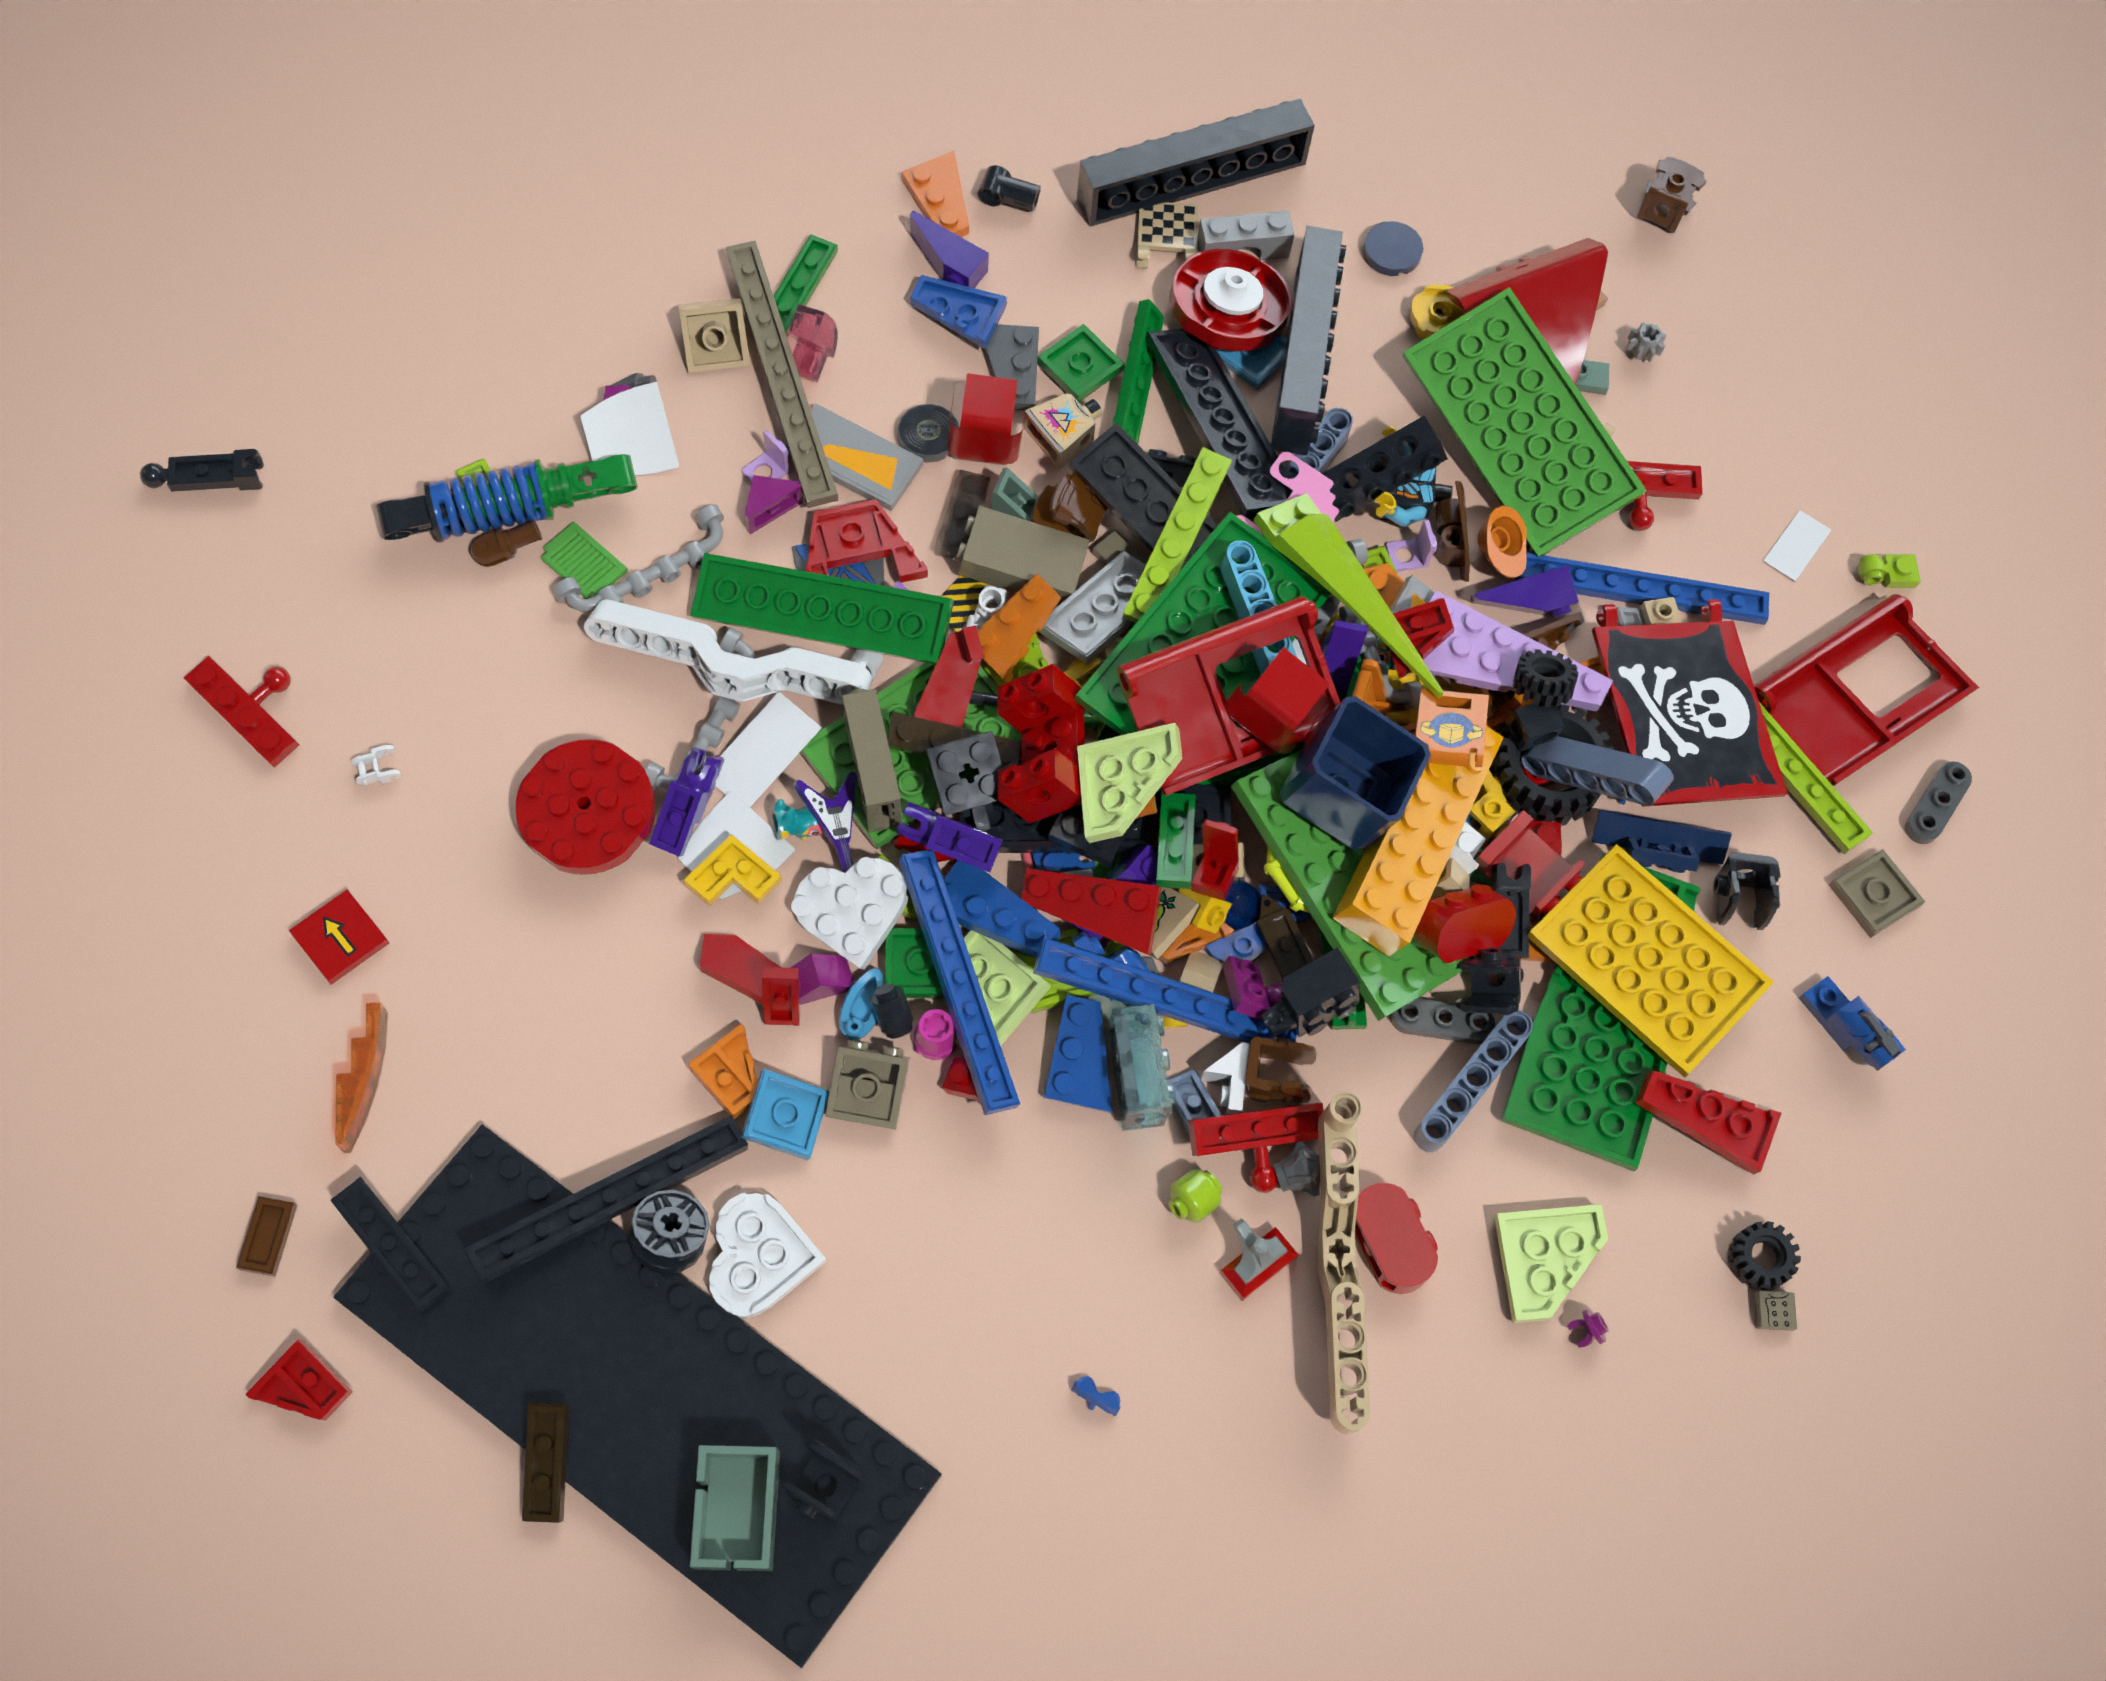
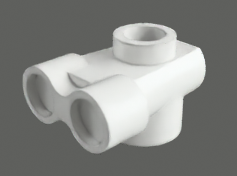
M985 585L979 595V602L974 615H969L966 627L976 625L977 630L980 629L1006 604L1008 592L1005 589ZM990 602H995L998 607L992 609L986 606Z

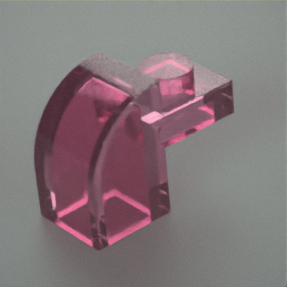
M798 304L787 332L797 341L793 351L794 361L801 378L818 382L827 357L834 358L838 340L837 326L835 321L826 312Z

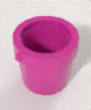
M939 1009L925 1012L913 1033L914 1045L916 1047L915 1052L931 1060H942L949 1057L957 1047L955 1042L956 1029L951 1016Z

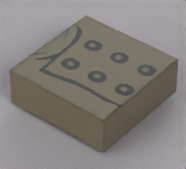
M1757 1291L1755 1293L1757 1329L1794 1331L1797 1329L1795 1293Z

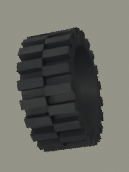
M1561 704L1558 707L1563 714L1565 726L1558 735L1559 737L1605 748L1610 737L1606 731L1600 734L1596 731L1600 723L1595 718L1587 722L1583 719L1586 711L1578 708L1574 714L1568 711V705ZM1506 724L1500 734L1504 738L1489 770L1500 781L1503 795L1516 811L1515 815L1519 810H1524L1533 818V821L1535 818H1541V821L1553 822L1554 819H1557V822H1561V826L1567 825L1571 818L1577 821L1583 817L1586 811L1589 812L1600 797V793L1577 787H1571L1562 791H1551L1538 786L1525 775L1520 762V753L1522 751L1519 752Z

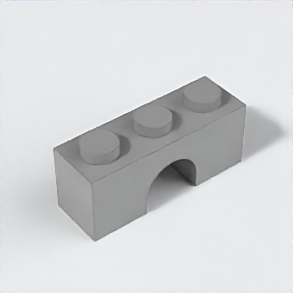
M1289 211L1200 219L1197 241L1199 252L1211 249L1238 251L1245 247L1258 248L1260 260L1289 258L1294 239Z

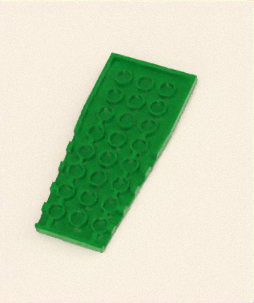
M1642 866L1694 911L1696 898L1700 893L1698 886ZM1556 964L1532 1021V1032L1525 1041L1501 1122L1628 1170L1636 1171L1640 1164L1654 1115L1636 1104V1100L1646 1074L1653 1070L1665 1074L1667 1062Z

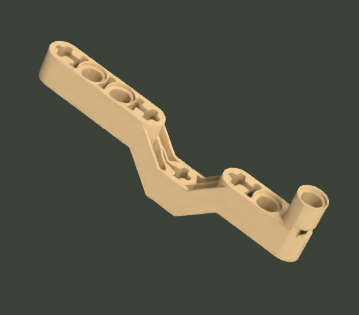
M1347 1091L1339 1092L1332 1098L1318 1121L1321 1199L1317 1228L1318 1276L1326 1308L1331 1424L1337 1431L1351 1434L1367 1424L1370 1416L1365 1298L1356 1268L1355 1224L1359 1197L1356 1121L1361 1116L1363 1107L1358 1096ZM1334 1148L1342 1150L1346 1154L1347 1161L1345 1163L1334 1161L1330 1150ZM1344 1174L1340 1179V1189L1347 1192V1194L1340 1198L1339 1192L1333 1191V1189L1339 1183V1175ZM1334 1245H1336L1338 1252H1343L1339 1260L1336 1259L1334 1253H1329V1250ZM1342 1294H1345L1346 1300L1352 1301V1304L1346 1309V1320L1338 1322L1337 1320L1345 1315V1305L1342 1302H1338L1337 1299ZM1340 1330H1348L1352 1333L1355 1339L1354 1347L1347 1348L1341 1345L1338 1339ZM1347 1367L1354 1371L1357 1378L1354 1386H1348L1340 1379L1341 1368ZM1356 1393L1357 1396L1350 1400V1411L1357 1413L1358 1418L1350 1424L1349 1418L1343 1417L1342 1412L1349 1407L1348 1395Z

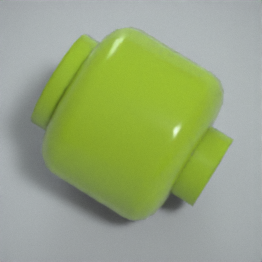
M1192 1169L1170 1186L1169 1196L1171 1201L1169 1202V1208L1180 1220L1185 1218L1192 1223L1201 1222L1220 1206L1221 1194L1223 1192L1221 1184L1211 1172Z

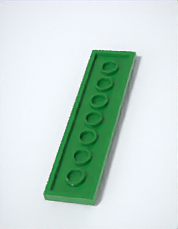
M704 553L690 616L705 621L936 664L945 645L954 600L948 597Z

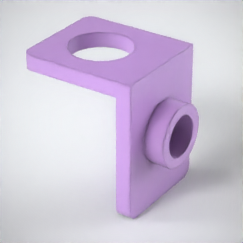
M768 430L763 432L765 453L742 469L743 475L750 482H752L755 469L760 466L771 468L772 475L770 477L781 479L789 473V452L780 440H777Z
M1429 520L1423 521L1417 539L1387 543L1386 550L1397 571L1428 567L1433 553L1437 550L1436 537L1432 533ZM1401 548L1408 549L1412 552L1413 559L1410 562H1401L1397 559L1395 552Z

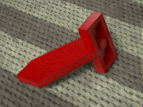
M976 625L949 634L938 662L914 711V717L962 728L981 660L985 658Z
M704 934L700 960V971L763 1004L764 1025L799 1026V968L780 967L736 935Z

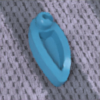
M871 969L859 977L849 988L843 999L839 1014V1026L844 1036L848 1039L857 1040L864 1038L877 1024L870 998L875 994V990L878 987L885 985L883 974L879 969Z

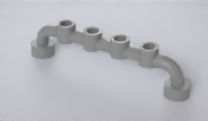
M715 504L703 508L697 513L695 519L702 530H710V535L707 539L688 544L682 552L672 557L665 556L659 559L653 567L645 571L633 572L625 581L616 586L609 585L604 587L592 598L582 599L579 597L582 589L573 577L558 582L553 587L552 592L559 603H568L573 609L580 612L593 611L597 604L605 599L624 603L621 597L633 592L636 598H641L651 592L653 587L650 582L660 577L664 583L676 580L681 575L679 567L690 563L694 569L701 567L704 553H709L715 549L722 540L723 528L721 522L724 520V515Z
M1362 539L1347 541V545L1360 565L1365 564L1368 559L1365 542ZM1346 606L1340 607V621L1367 626ZM1368 630L1360 654L1364 653L1366 659L1378 662L1386 689V699L1394 703H1403L1407 709L1419 707L1420 692L1423 689L1419 681L1407 682L1402 684L1401 690H1396L1390 685L1387 678V665L1383 660H1380L1376 650V637L1373 632Z
M730 628L721 642V649L733 654L737 652L741 656L755 659V654L751 647L742 641L743 633ZM720 696L711 717L703 725L693 747L707 750L709 746L717 748L725 734V731L720 729L724 719L731 722L735 719L740 703ZM691 749L686 754L679 772L673 776L664 775L665 768L654 762L648 765L645 771L654 791L657 787L668 790L671 781L678 780L684 761L689 756ZM706 756L702 766L695 769V774L699 775L707 759Z

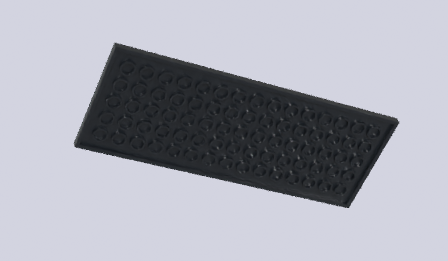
M482 1124L398 1221V1224L451 1289L420 1314L371 1253L333 1298L525 1450L528 1404L532 1402L569 1404L566 1483L802 1669L941 1478L942 1473L733 1314L726 1312L713 1299L679 1273L664 1274L651 1271L639 1263L631 1252L629 1235L610 1221L481 1285L465 1254L464 1248L573 1194ZM804 1439L820 1441L830 1450L862 1468L864 1476L834 1524L819 1514L813 1520L797 1510L795 1506L798 1501L790 1497L789 1493L778 1482L773 1571H738L733 1568L734 1562H731V1570H695L690 1567L696 1489H702L708 1493V1486H702L696 1482L699 1445L777 1447L780 1451L779 1481L783 1479L794 1486L814 1455L813 1452L801 1444ZM829 1475L820 1477L815 1485V1490L821 1497L831 1496L837 1488L835 1478Z

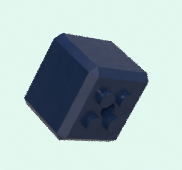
M1345 697L1312 729L1280 790V795L1285 805L1353 850L1365 849L1401 819L1431 757V753L1425 742L1358 697Z

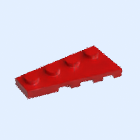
M1026 868L1021 899L1031 907L1149 956L1152 954L1162 890L1160 886Z
M1654 1070L1646 1074L1636 1100V1104L1753 1175L1762 1171L1782 1114L1772 1109L1765 1111L1756 1108L1754 1103L1745 1100L1738 1102L1726 1098L1724 1093L1712 1089L1705 1091L1696 1088L1693 1083Z

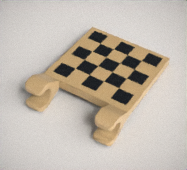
M1165 202L1139 209L1137 268H1148L1150 250L1185 253L1184 263L1192 255L1198 253V205Z

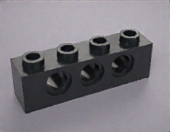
M1425 415L1322 473L1332 480L1334 484L1330 489V492L1336 497L1332 505L1339 509V513L1334 519L1335 522L1344 517L1351 516L1355 511L1373 502L1375 498L1384 492L1389 493L1397 487L1409 483L1413 478L1436 468L1440 463L1448 459L1440 439Z

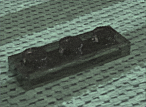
M960 469L937 539L935 555L956 560L961 542L967 544L969 540V535L964 534L969 516L976 517L979 505H984L991 477Z

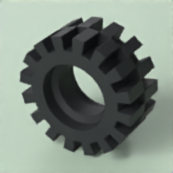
M1535 650L1534 654L1531 651L1526 652L1525 655L1522 654L1518 660L1513 680V689H1516L1518 696L1523 694L1522 699L1525 701L1532 699L1534 705H1539V702H1542L1544 707H1550L1551 703L1557 707L1561 706L1562 702L1564 704L1568 703L1569 699L1573 696L1579 671H1577L1578 667L1576 664H1572L1570 658L1564 660L1563 654L1558 653L1555 656L1552 655L1553 651L1547 650L1546 654L1542 653L1541 650Z
M1762 1221L1749 1225L1735 1235L1733 1238L1734 1242L1728 1248L1729 1251H1732V1254L1728 1256V1262L1735 1263V1266L1731 1268L1733 1274L1739 1271L1742 1276L1738 1280L1742 1284L1747 1281L1750 1282L1749 1288L1754 1290L1758 1287H1761V1291H1767L1771 1288L1775 1289L1792 1279V1275L1796 1274L1799 1269L1795 1265L1801 1262V1256L1795 1255V1252L1800 1250L1798 1244L1792 1245L1790 1242L1795 1237L1791 1232L1785 1236L1783 1234L1785 1227L1779 1225L1774 1228V1222L1767 1221L1762 1224ZM1764 1243L1773 1249L1776 1254V1264L1772 1269L1761 1268L1755 1263L1752 1257V1249L1755 1244Z

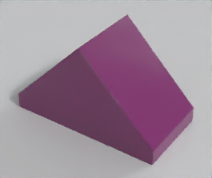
M753 475L745 509L747 531L752 534L802 504L803 496L800 483L798 481Z
M810 954L790 967L799 968L800 1005L848 992L849 988L854 984L848 960L840 955Z

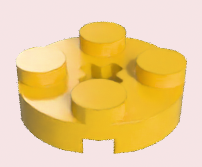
M1445 284L1429 285L1423 289V292L1418 295L1416 294L1413 298L1409 315L1418 337L1425 339L1464 315L1462 309L1448 298L1447 290L1454 287ZM1437 309H1442V312L1448 315L1438 316L1435 313Z

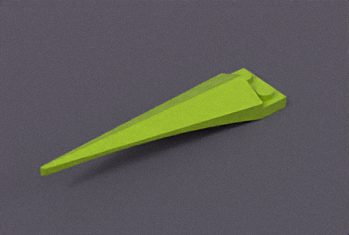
M1307 493L1257 513L1253 521L1269 543L1312 576L1349 608L1409 667L1435 697L1440 699L1444 694L1442 688L1328 514H1322Z

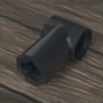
M992 165L987 168L977 195L980 201L989 206L995 207L1005 203L1033 212L1038 204L1041 186L1011 177V174L1005 168Z

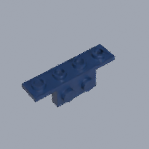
M1599 810L1591 841L1611 846L1617 844L1619 847L1625 848L1627 854L1641 866L1651 867L1653 864L1665 866L1673 872L1684 873L1685 870L1697 872L1699 861L1723 865L1732 834L1722 830Z

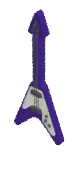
M851 771L847 774L834 799L825 798L803 781L797 780L793 784L795 790L816 819L832 846L836 848L841 871L846 873L854 865L849 842L851 839L856 773Z

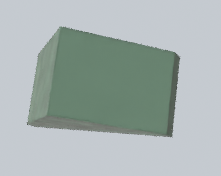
M1003 468L992 493L991 509L1031 521L1033 506L1038 495L1009 468Z

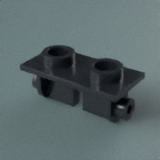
M1149 449L1147 453L1166 473L1173 474L1172 480L1181 488L1184 487L1197 458L1187 455H1180L1179 459L1167 457V452L1156 449Z

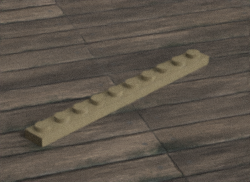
M756 240L726 247V253L793 465L799 483L802 486V493L807 508L838 501V493Z

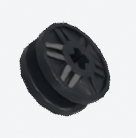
M663 1190L645 1197L635 1208L629 1233L631 1252L639 1263L651 1271L669 1274L688 1269L703 1254L710 1227L708 1213L699 1200L685 1192Z

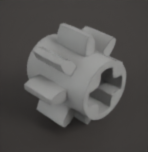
M1642 322L1638 330L1631 329L1628 336L1630 342L1626 349L1631 350L1635 359L1651 362L1655 354L1661 356L1665 348L1663 342L1666 334H1662L1658 325Z

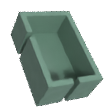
M699 1445L696 1482L702 1486H708V1493L702 1489H696L691 1568L695 1570H731V1562H734L733 1568L738 1571H773L780 1451L777 1447Z

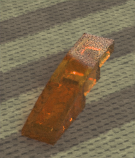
M381 1002L366 1003V1037L351 1038V1073L336 1074L335 1144L343 1153L352 1152L368 1118L379 1085L386 1050L388 1012Z

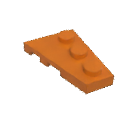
M1038 574L977 630L985 656L983 659L1006 683L1012 680L1014 676L1012 671L1019 659L1024 660L1030 649L1027 646L1034 634L1042 630L1061 599L1058 593Z

